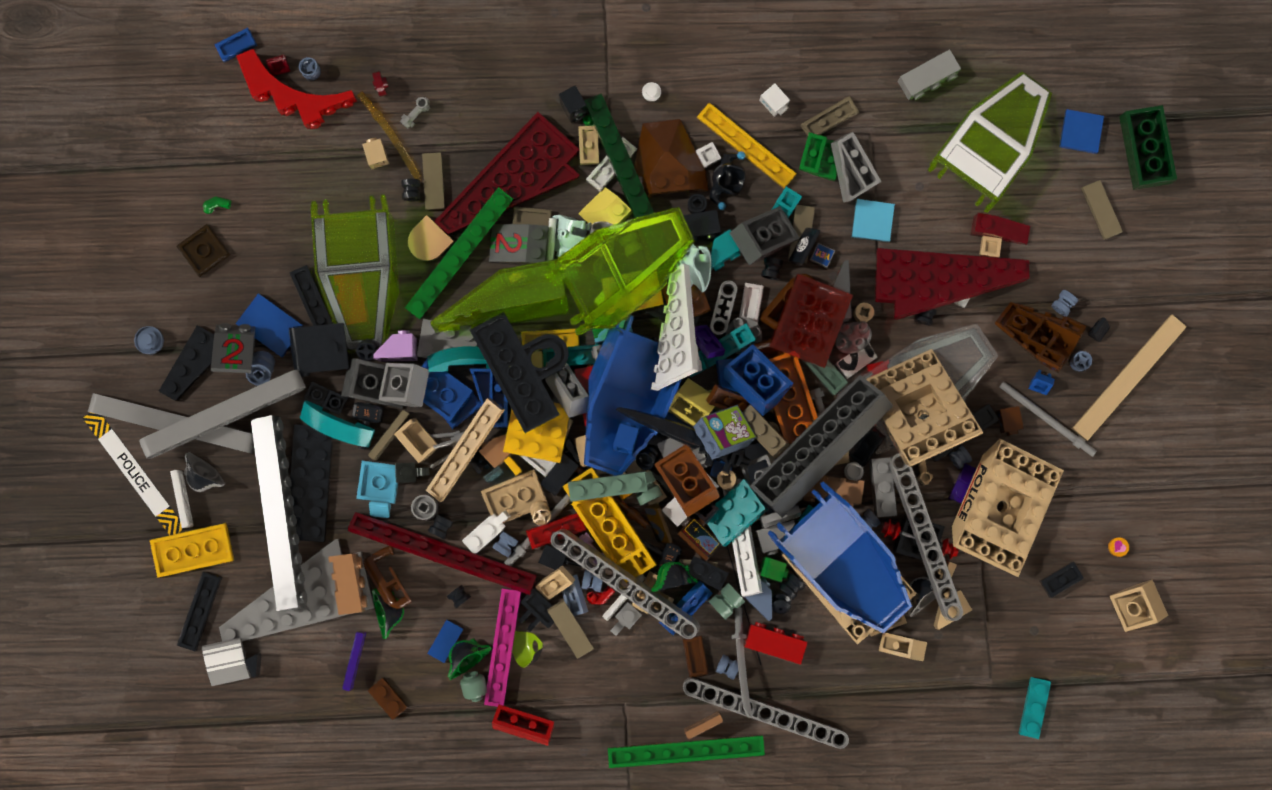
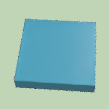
M857 199L851 237L890 242L895 204Z
M362 461L356 499L395 504L398 483H396L395 465Z

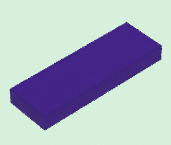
M359 631L355 635L342 687L343 690H353L366 632Z

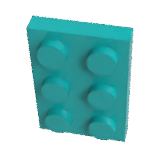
M743 479L715 504L720 510L707 525L722 546L726 547L769 509L750 487V483Z

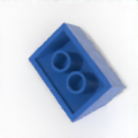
M753 344L724 368L723 378L762 416L773 409L793 386V382Z

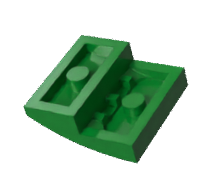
M809 132L799 170L835 181L837 170L831 143L834 141L828 140L825 136Z

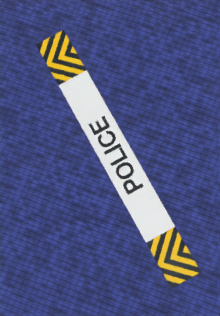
M91 412L83 417V420L167 533L174 535L182 531L184 528L181 527L180 519L104 417Z

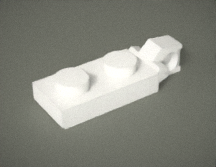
M505 510L498 516L495 513L490 515L462 540L472 553L477 554L504 530L506 526L503 522L510 517V514Z

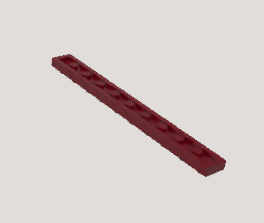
M355 512L348 526V531L528 595H530L537 577L534 574Z

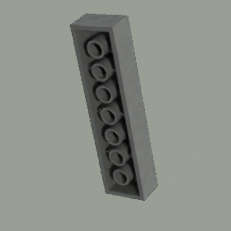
M859 375L750 487L783 518L893 407L892 403L883 392Z

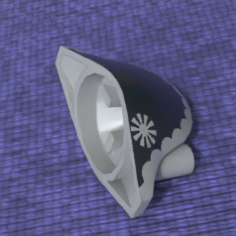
M190 452L185 454L186 468L183 473L186 475V481L191 489L202 492L212 487H221L226 484L218 471L209 463Z
M918 577L910 583L911 588L917 593L910 599L912 605L908 611L910 617L936 599L929 577Z

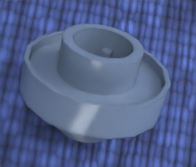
M146 326L138 330L135 334L134 342L140 352L151 355L161 350L164 344V337L157 328Z

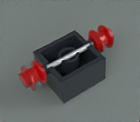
M904 515L901 526L899 522L895 525L891 524V519L888 522H884L881 533H884V538L890 535L892 540L896 539L893 552L923 561L907 515ZM914 517L918 524L923 522V519ZM932 523L943 556L948 554L949 559H952L953 556L956 557L959 549L953 547L952 543H949V538L940 542L945 527ZM927 532L921 534L922 541L926 543L929 541L930 535ZM931 550L928 553V558L934 561L936 553Z

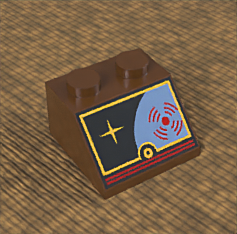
M693 517L677 534L704 561H707L721 543L713 532L710 533L705 529L707 524L699 517L697 519Z

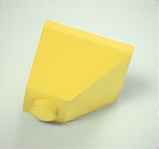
M604 187L578 214L587 223L593 224L594 222L604 221L617 227L632 214V210L617 195Z

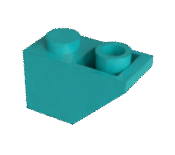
M730 229L713 241L711 270L718 271L725 266V261L729 259L733 261L741 255V251L730 235Z

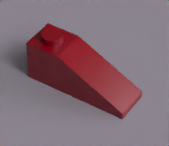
M977 213L973 217L971 235L1001 238L1002 241L1027 245L1030 226L995 215Z

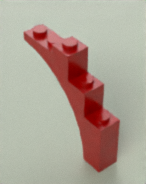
M254 49L236 55L252 98L256 102H264L272 96L277 110L281 115L285 116L294 114L295 110L298 109L303 124L307 129H316L322 123H325L322 115H332L337 109L352 107L357 102L352 90L339 94L315 95L300 92L286 86L267 71Z

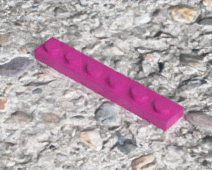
M504 588L501 590L484 705L498 707V704L504 706L521 597V592Z

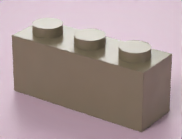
M751 404L742 412L756 435V439L775 459L791 445Z

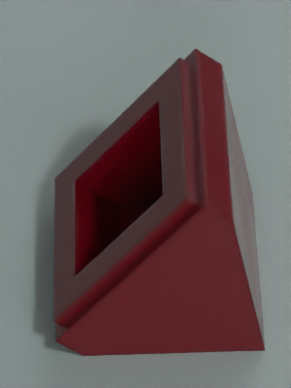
M286 55L266 60L272 76L290 72Z

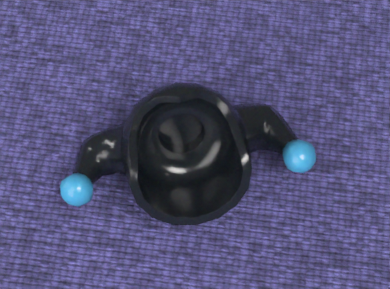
M742 151L738 153H724L720 165L713 172V186L710 191V199L718 205L720 210L726 208V204L720 200V195L726 193L736 196L744 186L746 176L744 168L732 163L737 158L741 160L745 158L746 155Z

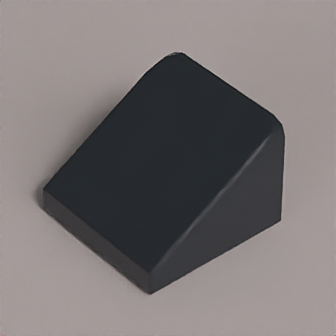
M1106 318L1098 319L1088 332V335L1097 342L1102 340L1110 328Z
M711 502L695 512V514L707 524L720 509Z
M258 653L244 661L253 678L260 675L261 653Z

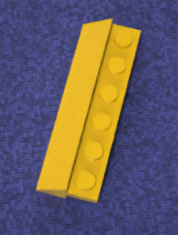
M591 467L571 481L599 478L595 469ZM567 483V484H565V485L562 486V487L564 488V490L566 491V493H567L568 496L570 497V495H569L568 483ZM612 496L572 501L571 505L607 558L634 577L642 575L657 565Z

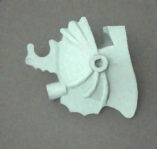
M564 215L552 216V218L557 219L554 249L557 251L556 256L563 258L565 253L567 255L588 239L586 234L587 230H591L592 223L586 224V221H578L575 218ZM576 261L569 265L572 268L580 267V264L576 263Z
M689 240L673 256L677 267L682 264L689 265L691 287L694 284L701 292H704L708 287L711 277V255L707 247L699 246V248H696Z

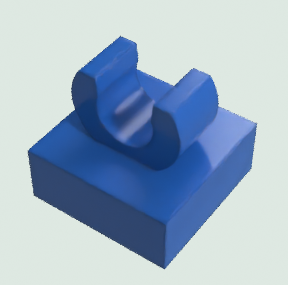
M1038 370L1031 380L1028 389L1047 395L1054 385L1055 379L1051 378L1050 373L1045 376L1041 374L1042 370Z

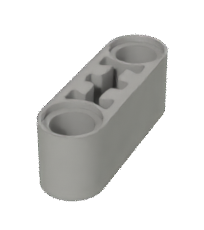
M724 281L719 289L710 324V330L716 337L723 336L728 328L737 293V286L733 281ZM725 286L732 287L733 293L731 295H726L723 292ZM728 300L726 304V309L728 310H725L723 318L719 317L721 309L718 307H722L723 301ZM717 322L722 323L724 330L717 332L714 330L713 325Z

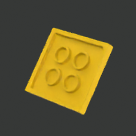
M554 403L560 414L559 416L526 434L513 410H511L503 452L561 463L569 417L561 404Z

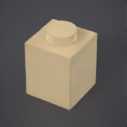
M371 138L362 144L371 169L390 164L381 139Z

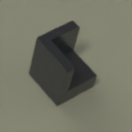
M545 545L538 563L557 570L563 565L567 556L558 549Z

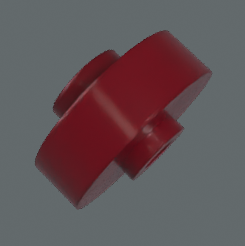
M380 71L372 73L373 85L379 97L387 95L386 88L389 86L386 76L382 77Z

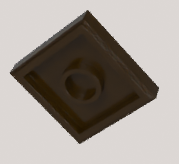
M208 224L176 246L199 277L230 256V253Z

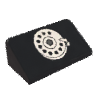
M805 228L789 258L790 262L799 267L804 264L820 234V230Z

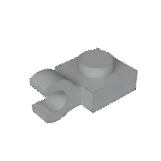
M627 602L615 616L619 621L610 631L617 636L624 626L630 629L642 614Z

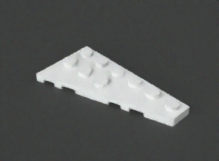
M686 264L674 268L669 274L667 287L669 299L668 305L664 306L663 312L666 314L665 323L661 324L657 353L660 355L658 365H655L654 372L657 374L656 380L652 382L651 387L655 391L698 371L689 265Z

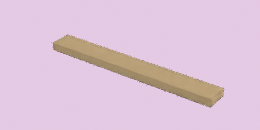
M1170 315L1071 429L1088 441L1185 330L1186 326L1174 315Z

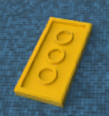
M227 523L150 540L157 578L235 561Z

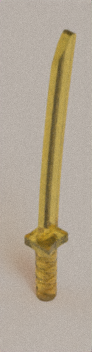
M363 91L360 92L357 97L371 112L372 118L375 121L377 120L414 179H419L418 169L392 128L384 119L383 113L376 109Z

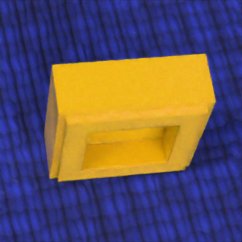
M507 457L504 460L516 476L522 473V469L512 457Z

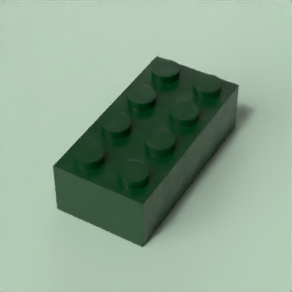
M1163 105L1125 111L1119 116L1133 190L1168 185L1176 181L1177 175Z

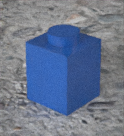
M620 423L614 440L613 450L632 455L639 429L631 423Z

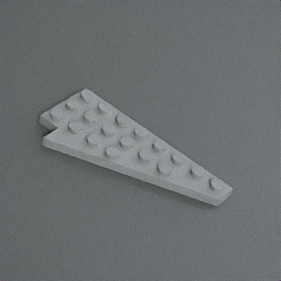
M335 539L301 565L305 577L304 590L307 594V607L289 611H277L274 587H272L219 627L222 641L240 637L242 641L349 615L338 614L335 580H332L331 575L334 573L333 562L329 563L328 559L330 556L343 555L340 540ZM357 552L358 557H361L362 562L364 563L362 552ZM363 564L360 573L361 576H364L365 588H362L363 596L367 597V607H365V610H369L375 607L367 570Z

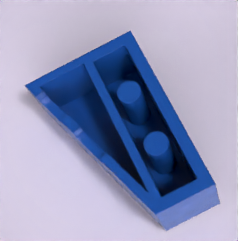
M470 368L481 406L487 398H491L504 409V412L493 428H508L509 403L491 369Z

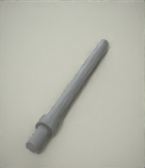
M1003 381L999 387L1072 441L1075 447L1081 448L1092 457L1095 455L1097 450L1087 444L1083 437L1075 435Z
M568 494L550 512L551 519L549 522L553 521L569 504L570 497ZM528 537L521 545L518 544L513 549L514 552L504 562L506 565L512 566L519 557L522 558L524 556L525 550L530 546Z

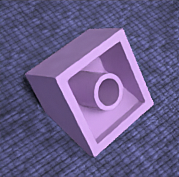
M398 331V334H392L374 353V358L379 362L417 361V338L410 331Z

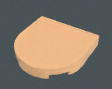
M427 215L412 229L408 237V247L411 253L417 259L423 261L438 259L454 243Z

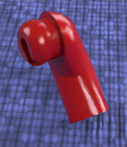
M608 585L602 593L588 592L586 599L590 604L603 605L615 591Z

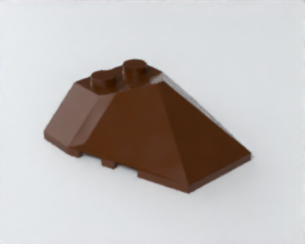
M681 120L643 123L634 168L647 197L652 198V195L688 190L689 193L708 191L706 171Z
M1010 302L996 320L995 325L1040 364L1059 373L1073 353L1087 326L1069 317L1063 316L1062 319L1053 317L1050 312L1042 314L1035 312L1032 307Z

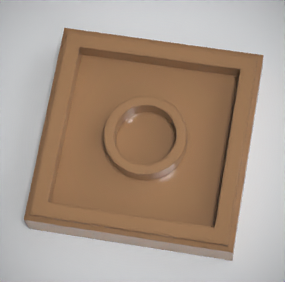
M719 711L684 728L685 734L688 739H691L722 723L723 719Z

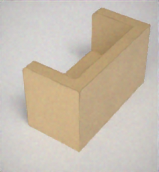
M416 418L410 419L394 433L418 463L424 462L438 449L433 448L438 443Z

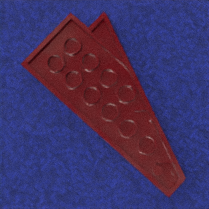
M537 112L434 222L444 232L451 235L468 227L498 187L513 198V201L506 208L508 210L576 180L580 175L568 163L576 156L580 149Z
M877 248L875 302L893 303L894 320H898L1027 281L1030 277L1029 260Z

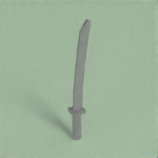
M739 607L738 609L734 608L735 634L732 635V639H736L743 709L748 718L752 717L747 684L743 640L747 638V634L742 632V608Z

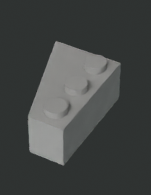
M854 132L847 133L831 143L843 202L853 200L882 182Z

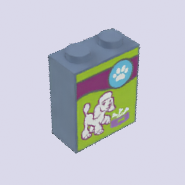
M738 405L701 417L694 425L697 436L701 439L706 452L712 460L746 448L757 438Z

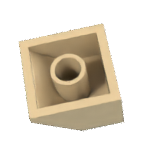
M1153 579L1110 595V599L1125 632L1158 623L1168 616Z

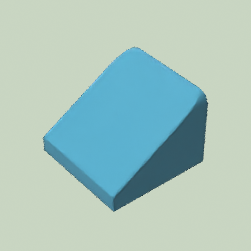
M369 502V510L372 517H390V503Z

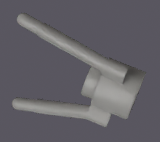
M464 432L432 434L433 438L451 437L450 441L436 444L433 448L436 449L451 444L454 448ZM450 453L430 465V468L445 462Z

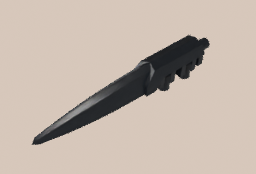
M623 407L616 408L623 415L693 449L700 447L698 453L707 455L704 464L712 467L714 459L712 460L706 452L705 446L697 436L694 428L652 414ZM740 449L716 458V461L725 462L722 472L729 474L731 467L737 468L741 463L748 466L751 459L743 456L744 450Z

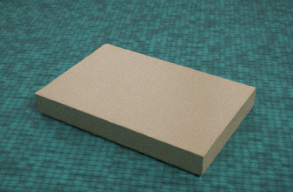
M535 469L481 491L490 515L495 513L498 516L505 510L510 514V517L503 524L530 513V506L536 501H544L548 504Z

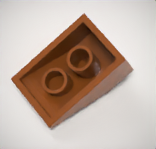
M687 445L680 447L654 464L687 517L720 497L713 482Z

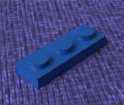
M699 580L676 606L692 616L713 593ZM669 613V618L672 621H678L675 613ZM659 622L672 635L676 633L662 622Z

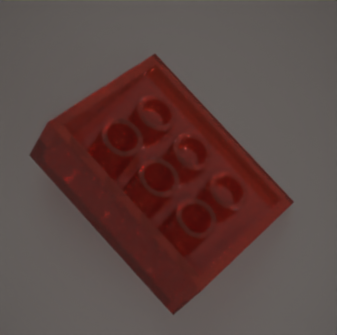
M797 274L768 348L825 368L853 295Z

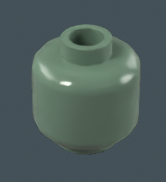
M477 671L468 672L463 675L460 686L464 698L472 700V702L482 700L483 696L487 693L485 677Z

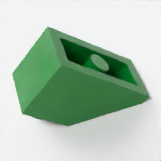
M763 557L759 575L782 582V579L786 580L789 568H786V563Z

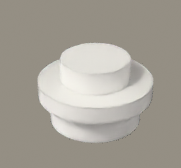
M654 82L647 83L642 89V95L647 101H656L661 95V88Z
M857 462L847 464L844 469L845 477L848 480L858 481L864 473L863 467Z

